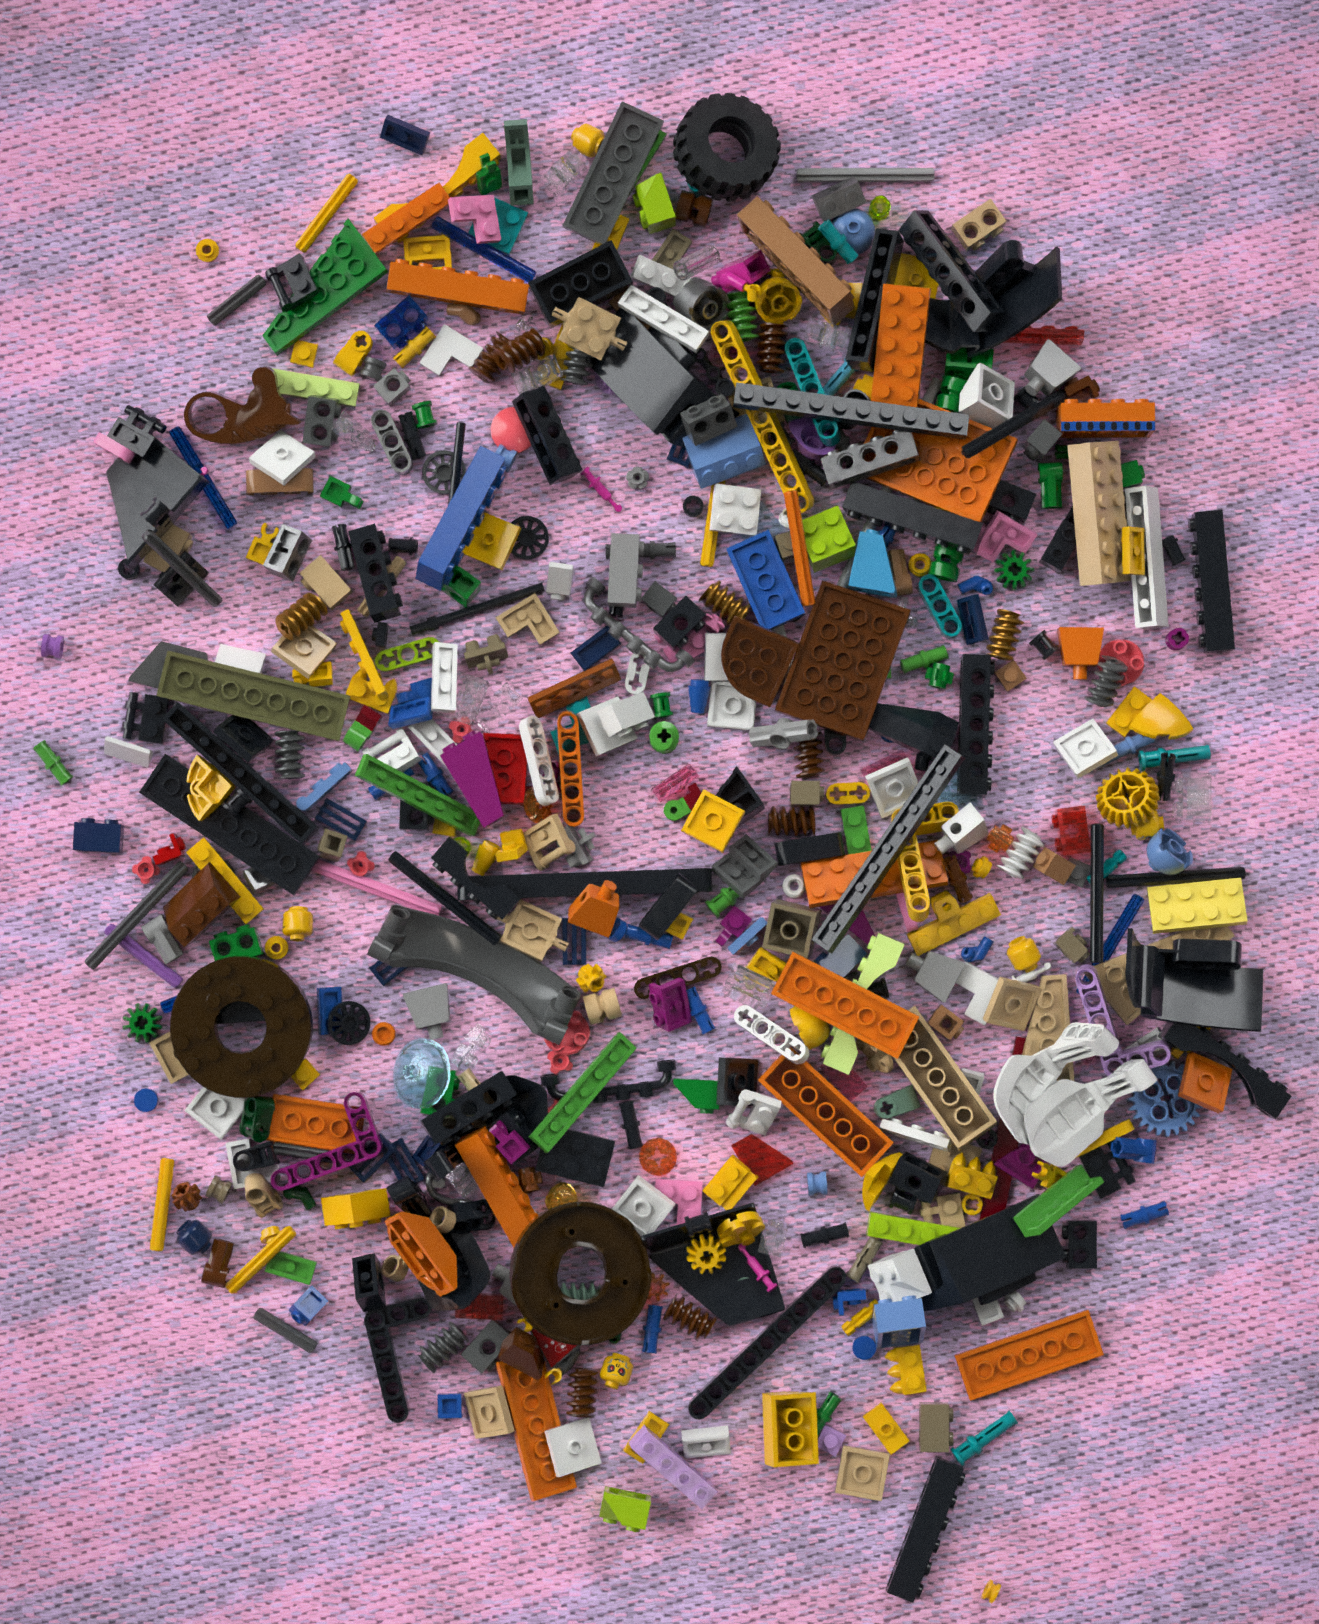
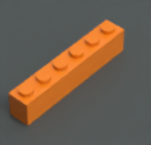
M396 259L395 262H390L386 293L452 304L470 305L471 307L524 315L529 285L524 284L522 279L511 278L510 281L501 280V276L488 274V277L478 276V272L468 270L464 274L455 272L456 269L451 267H442L441 270L433 269V265L427 263H419L418 266L409 265V261L403 259Z
M483 1126L462 1136L455 1144V1147L512 1246L515 1247L523 1230L538 1214L533 1210L528 1195L522 1191L516 1174L510 1170L507 1159L495 1147L496 1143L493 1134L488 1131L486 1126Z

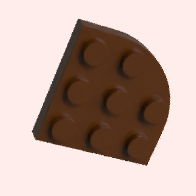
M734 615L723 640L721 650V662L728 681L742 695L771 707L799 643L738 615Z

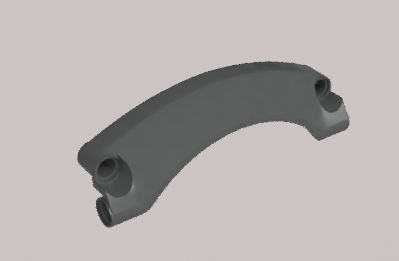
M393 905L390 908L378 936H375L367 953L368 956L392 967L428 968L450 973L473 982L491 992L512 1008L532 1033L557 1045H560L567 1031V1025L581 998V993L576 988L572 987L534 958L504 945L500 941L498 944L492 945L468 925L400 905Z

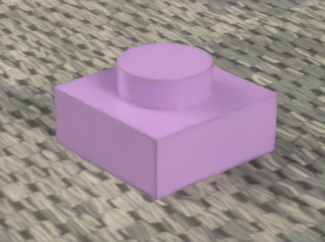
M826 1424L818 1436V1448L836 1457L846 1434Z

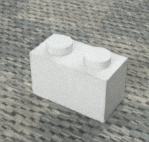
M644 692L614 702L597 712L608 737L618 734L619 738L631 733L632 728L638 731L647 727V721L655 717Z

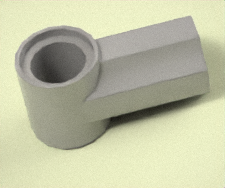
M161 914L142 925L141 928L149 942L156 947L164 963L168 964L182 956L183 952L172 933L168 930V926L165 923L166 919Z

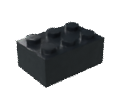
M568 1129L548 1153L540 1149L535 1171L604 1187L616 1140Z

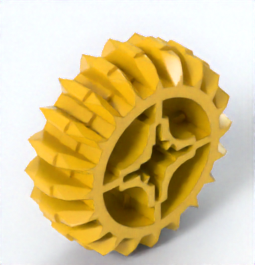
M1127 767L1125 772H1121L1118 769L1116 775L1109 773V780L1102 779L1103 786L1098 787L1097 791L1099 794L1096 795L1098 811H1100L1102 818L1107 819L1110 825L1115 823L1118 828L1124 824L1129 829L1130 824L1133 823L1138 827L1139 821L1142 820L1146 823V816L1153 817V810L1158 809L1157 802L1160 801L1158 786L1155 784L1154 779L1148 776V773L1145 771L1140 773V770L1137 768L1133 772ZM1126 793H1128L1130 803L1126 799Z

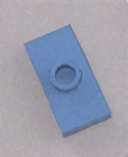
M760 917L728 946L731 954L734 955L745 944L748 947L758 939L756 934L767 925V921Z

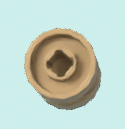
M615 988L604 990L599 996L596 993L583 996L590 1025L601 1023L606 1017L609 1020L622 1017Z

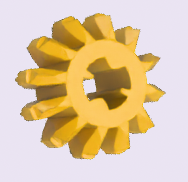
M700 1234V1241L692 1239L691 1243L693 1246L687 1247V1252L689 1253L687 1261L692 1262L691 1268L693 1270L699 1268L700 1274H703L705 1269H708L709 1273L712 1274L713 1267L721 1269L720 1262L726 1261V1256L724 1255L726 1247L721 1246L719 1238L714 1240L712 1234H709L707 1239L704 1238L703 1234ZM704 1251L709 1252L708 1257H704Z

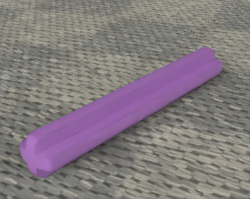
M109 924L104 933L108 936L117 926ZM128 935L118 944L172 987L177 988L182 983L183 978Z

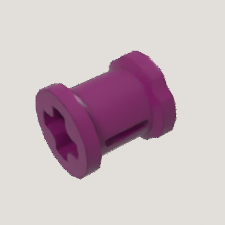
M1175 628L1165 638V643L1171 650H1180L1189 641V635L1183 628ZM1179 634V638L1182 641L1176 645L1172 637Z

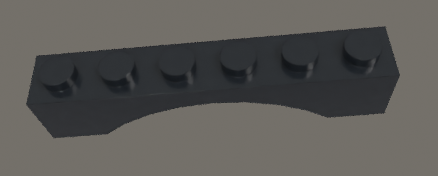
M1172 1022L1166 1023L1158 1035L1159 1038L1166 1041L1176 1050L1202 1051L1221 1059L1242 1080L1251 1105L1269 1118L1276 1119L1292 1097L1286 1092L1288 1089L1286 1086L1278 1081H1275V1083L1268 1079L1269 1074L1259 1067L1255 1070L1249 1065L1251 1061L1245 1056L1233 1054L1230 1051L1232 1047L1222 1040L1219 1042L1212 1038L1213 1033L1204 1027L1199 1029L1196 1026Z

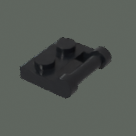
M300 253L278 267L269 268L265 272L267 280L272 283L280 300L279 306L283 312L296 308L320 293L309 267ZM284 275L294 294L291 298H288L279 279Z

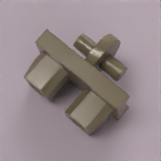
M498 634L486 638L487 647L479 648L478 641L475 640L465 643L466 652L464 657L468 669L477 667L478 671L487 669L489 675L494 674L492 667L501 665L500 660L509 658L505 643L501 641Z

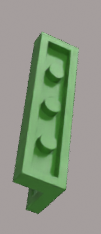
M1082 1164L1076 1165L1016 1214L1013 1219L1025 1237L1041 1235L1104 1183L1101 1176L1090 1178Z

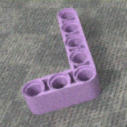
M1089 964L1080 966L1075 978L1088 1022L1095 1024L1094 1019L1098 1016L1106 1018L1107 1024L1104 1026L1118 1039L1096 968ZM1090 972L1093 975V979L1085 982L1081 979L1080 974ZM1090 994H1096L1099 996L1100 1002L1091 1004L1087 997ZM1157 1040L1122 1050L1119 1042V1046L1112 1054L1099 1057L1105 1074L1109 1076L1114 1072L1108 1066L1111 1061H1118L1122 1065L1131 1060V1057L1135 1054L1141 1055L1150 1069L1162 1066L1170 1060L1171 1047L1166 1041ZM1163 1048L1167 1054L1159 1058L1155 1056L1154 1050Z

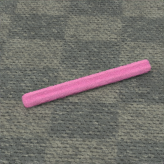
M320 859L312 869V872L407 908L440 915L442 906L365 876L354 875L349 870Z

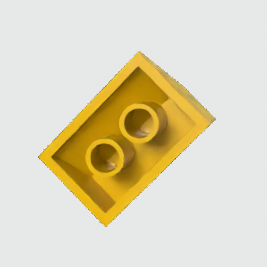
M781 1391L762 1393L765 1464L771 1467L819 1464L816 1392Z

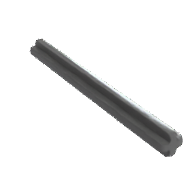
M179 861L85 959V964L94 970L186 874L188 867Z

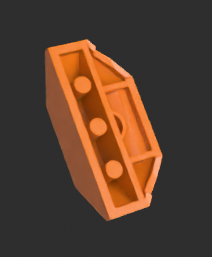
M401 1211L385 1220L390 1243L420 1282L428 1288L435 1290L436 1294L440 1297L457 1288L456 1254L429 1217Z

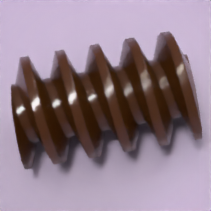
M763 323L760 325L759 329L763 332L759 334L758 338L762 342H759L757 347L762 351L757 352V357L761 360L756 361L755 365L760 368L759 371L776 374L784 373V370L779 368L778 365L785 364V360L780 359L779 356L786 354L784 350L780 349V346H785L787 343L781 340V337L788 336L787 332L782 331V328L787 327L786 325L778 323Z
M534 328L524 332L522 336H517L515 340H510L507 344L502 345L500 349L497 348L493 351V358L497 366L511 374L515 373V367L522 369L523 364H530V359L535 361L538 355L540 357L545 355L542 337Z
M497 331L496 334L499 338L493 336L490 338L493 345H485L488 353L481 351L479 355L482 360L475 359L476 367L470 366L468 368L485 383L487 381H496L492 375L493 373L501 375L494 361L493 351L497 348L500 349L502 345L510 341Z
M814 739L797 742L800 744L793 747V750L800 752V754L794 756V760L801 763L796 765L795 769L802 772L797 774L796 778L820 777L818 774L824 772L825 769L818 767V764L824 762V759L817 758V755L823 753V750L816 748V746L822 744V741Z
M772 806L768 813V836H770L772 829L775 830L777 836L780 835L782 829H784L786 836H789L791 829H793L795 836H798L800 829L803 830L804 836H807L809 830L812 829L815 836L816 817L813 807H809L807 813H805L803 806H801L798 813H796L794 806H791L787 813L785 807L781 806L779 813H777L775 806Z
M676 1294L665 1311L663 1320H667L671 1316V1325L680 1322L679 1330L688 1327L687 1335L696 1332L695 1340L698 1341L701 1337L705 1339L717 1318L713 1317L708 1321L709 1313L707 1311L700 1315L701 1308L699 1306L692 1310L693 1302L690 1301L684 1305L685 1297L682 1296L676 1300Z
M573 1367L575 1372L569 1373L568 1376L574 1378L575 1381L568 1383V1386L574 1388V1391L568 1392L567 1395L574 1399L566 1404L573 1407V1410L567 1411L566 1414L573 1417L592 1418L593 1416L589 1414L596 1412V1408L590 1406V1404L596 1403V1398L590 1395L597 1393V1389L591 1385L597 1384L598 1380L591 1376L598 1374V1370Z

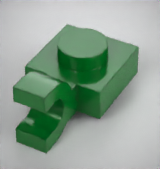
M488 153L479 156L482 170L476 172L477 187L479 193L485 195L503 187L501 169L496 165L495 161H490Z
M329 476L320 494L322 499L341 508L344 502L360 509L364 502L362 498L349 493L352 488L351 485L332 476Z

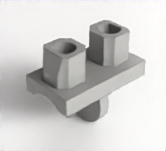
M565 826L564 829L568 838L575 844V852L565 857L569 866L572 868L593 861L588 850L590 851L595 848L591 839L596 837L594 832L587 835L584 828L578 830V835L573 826Z

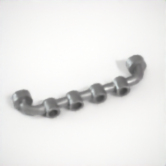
M591 577L586 582L588 588L584 594V603L588 610L593 613L590 618L599 626L603 623L610 627L608 633L616 640H619L621 637L628 642L626 645L627 649L633 654L637 655L640 651L645 655L646 658L643 661L649 667L655 669L658 666L666 672H675L684 666L689 668L693 664L695 659L683 649H680L675 655L676 662L669 663L664 660L659 653L648 647L638 636L632 634L622 623L616 621L606 610L594 603V594L600 596L606 589L605 586L594 577Z

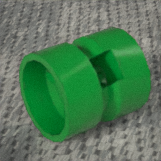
M943 376L940 385L942 394L937 395L935 405L948 411L959 413L960 392L967 381L957 377Z
M935 545L933 553L935 561L931 562L928 574L934 575L940 580L957 582L960 573L958 564L962 563L964 554L957 552V548L949 545L947 548ZM944 558L951 559V562H944Z

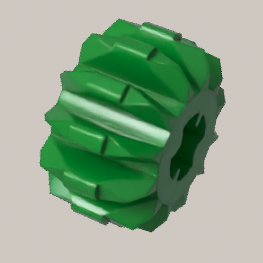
M1012 550L1011 558L1007 553H1003L1002 558L1004 561L997 559L996 564L1002 568H995L994 573L1002 574L996 579L997 582H1001L1003 579L1006 580L1003 588L1006 589L1009 583H1012V590L1015 591L1017 589V582L1021 588H1024L1026 586L1024 580L1029 582L1032 580V577L1026 573H1032L1034 568L1026 567L1032 560L1029 558L1023 561L1025 553L1021 552L1017 558L1016 551ZM1012 565H1015V568L1020 570L1016 576H1013V573L1008 571V568L1010 569Z
M140 1003L135 1004L136 1012L132 1008L127 1009L131 1017L123 1016L124 1021H129V1025H124L123 1030L131 1029L127 1036L132 1038L136 1034V1042H140L142 1036L145 1042H150L149 1033L154 1038L158 1036L154 1028L162 1029L163 1026L156 1024V1021L163 1018L162 1016H153L158 1011L156 1007L149 1012L150 1004L145 1003L142 1011ZM141 1016H143V1019L148 1020V1023L144 1026L145 1029L137 1025V1022L141 1020Z

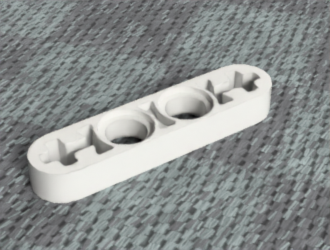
M532 715L520 721L519 730L536 799L542 806H548L558 800L559 793L542 723L538 717ZM534 744L539 749V755L533 749ZM539 767L543 769L545 774L544 777L540 775Z
M742 1005L736 1009L734 1013L736 1023L795 1064H802L808 1059L809 1049L790 1033L750 1006ZM744 1014L749 1015L754 1020L751 1024L748 1020L743 1019L742 1016ZM763 1023H767L768 1030L764 1034H758V1027ZM780 1035H784L785 1042L780 1046H776L775 1039ZM792 1045L795 1049L800 1050L801 1054L795 1055L789 1049Z

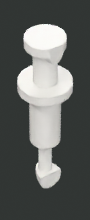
M1045 963V967L1039 970L1026 972L1016 978L1013 975L1011 978L1012 980L1027 983L1037 978L1038 974L1050 970L1051 964Z

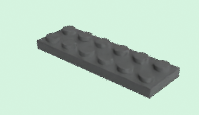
M621 102L563 223V228L599 245L608 241L664 124V120L628 103Z

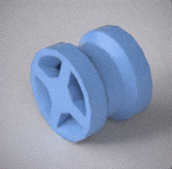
M500 444L495 453L505 457L504 466L507 467L506 472L508 473L515 461L517 451H509L504 445Z
M821 1171L819 1174L808 1172V1195L814 1196L815 1193L828 1195L826 1171Z

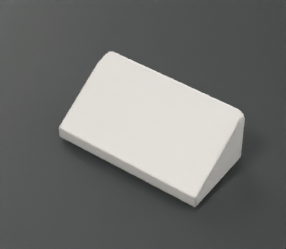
M220 644L215 662L262 674L266 654Z
M109 736L105 737L104 754L147 768L149 767L153 755L152 750Z
M728 1425L681 1430L684 1459L731 1454Z

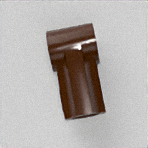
M214 1238L209 1260L206 1262L203 1270L201 1283L225 1288L227 1283L225 1281L226 1276L230 1271L228 1266L232 1256L233 1242Z

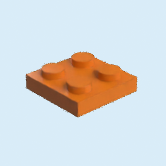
M1190 1052L1187 1054L1178 1096L1219 1114L1224 1111L1233 1069Z

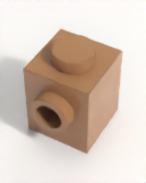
M1044 847L1032 867L1065 885L1076 865Z

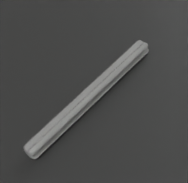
M933 168L797 169L796 176L797 182H842L851 177H854L858 182H932L935 178V171Z

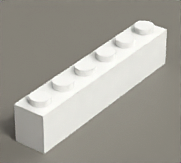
M1151 486L1126 488L1125 498L1128 527L1144 528L1145 575H1131L1135 628L1155 629L1169 627L1158 488Z

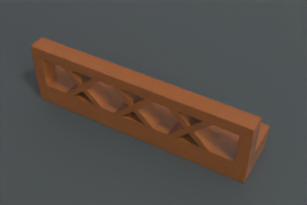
M611 658L531 695L527 699L535 716L541 718L622 679Z

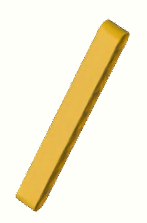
M727 320L714 323L710 333L734 387H736V382L763 386L734 323ZM722 325L728 329V334L725 338L719 333ZM732 346L735 347L738 352V355L735 359L731 358L729 355V349ZM741 368L747 371L746 380H742L739 377V370ZM745 409L783 494L786 491L797 490L798 497L802 496L806 500V506L804 508L800 507L801 513L810 510L814 505L813 494L776 413L765 412L767 420L765 423H762L758 418L760 411ZM770 432L775 433L777 437L775 444L770 443L768 440ZM780 453L786 456L787 461L785 465H781L778 462V455ZM789 475H793L796 478V485L794 487L788 484L787 478Z

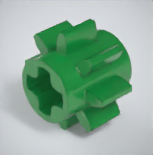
M933 663L932 668L928 667L925 674V679L929 680L928 686L946 689L947 684L951 685L954 678V673L949 672L951 666Z

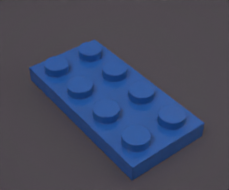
M769 529L726 548L760 626L773 630L806 615Z

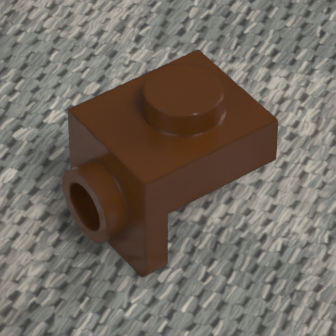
M1089 375L1080 380L1077 377L1065 383L1066 387L1063 389L1067 394V399L1087 389L1091 399H1097L1099 397L1098 392H1100L1098 383L1095 379L1091 380Z

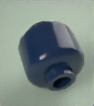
M198 1220L185 1221L176 1232L178 1234L177 1242L191 1255L198 1252L203 1254L211 1246L209 1241L212 1233Z

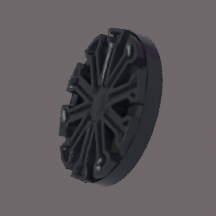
M522 516L512 521V524L515 525L517 523L522 529L516 540L519 542L513 547L511 553L517 558L524 560L535 559L543 554L549 542L548 530L544 523L532 516ZM524 520H528L527 528L523 524ZM537 522L538 526L532 530L533 523ZM543 529L544 534L536 535L539 530ZM537 539H544V540H545V543H544V544H541V543H539V542L536 541V540H537ZM533 545L539 547L540 551L535 552ZM521 546H523V548H522V553H521V555H520V554H518L516 551H517ZM527 547H529L531 551L530 556L526 555Z
M344 1001L331 1009L326 1025L332 1039L340 1044L354 1045L361 1042L367 1036L371 1022L369 1013L364 1006L354 1001ZM346 1005H350L348 1012L346 1009ZM358 1007L359 1011L354 1014L355 1008ZM339 1008L341 1009L342 1015L337 1012ZM362 1015L365 1016L363 1020L358 1019ZM333 1016L338 1018L340 1021H332ZM359 1025H365V1029H360ZM333 1026H339L334 1031L332 1029ZM354 1031L359 1033L358 1038H356ZM342 1032L341 1038H338L337 1035ZM348 1033L350 1036V1041L346 1040Z

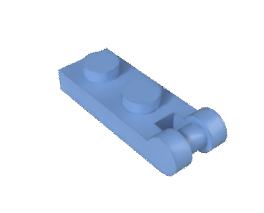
M346 762L342 765L340 763L336 764L329 771L331 775L325 781L320 779L312 786L314 790L307 797L302 796L297 799L296 806L298 809L309 811L353 771Z

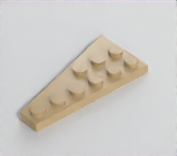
M1228 926L1187 930L1146 946H1155L1158 949H1172L1173 941L1176 939L1230 940L1235 935ZM1125 953L1093 967L1098 972L1107 1003L1121 1020L1128 1025L1141 1014V1008H1135L1129 997L1125 976L1127 954ZM1083 972L1090 981L1093 979V975L1090 972Z
M1067 974L1041 976L1039 984L1041 992L1032 1012L1022 1055L1032 1056L1054 1045L1064 1029L1070 1025ZM1073 1062L1065 1065L1057 1081L1061 1079L1074 1081Z

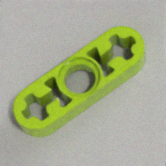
M427 637L380 651L375 657V665L380 671L389 672L432 659V654L428 651L421 652L423 657L419 658L415 645L420 644V649L427 647V642H431L433 645L434 642L439 641L436 638ZM406 648H411L415 652V656L411 661L402 659L401 653ZM397 651V657L401 664L396 665V660L389 662V667L386 668L383 664H379L383 655L392 658L395 657L393 652Z

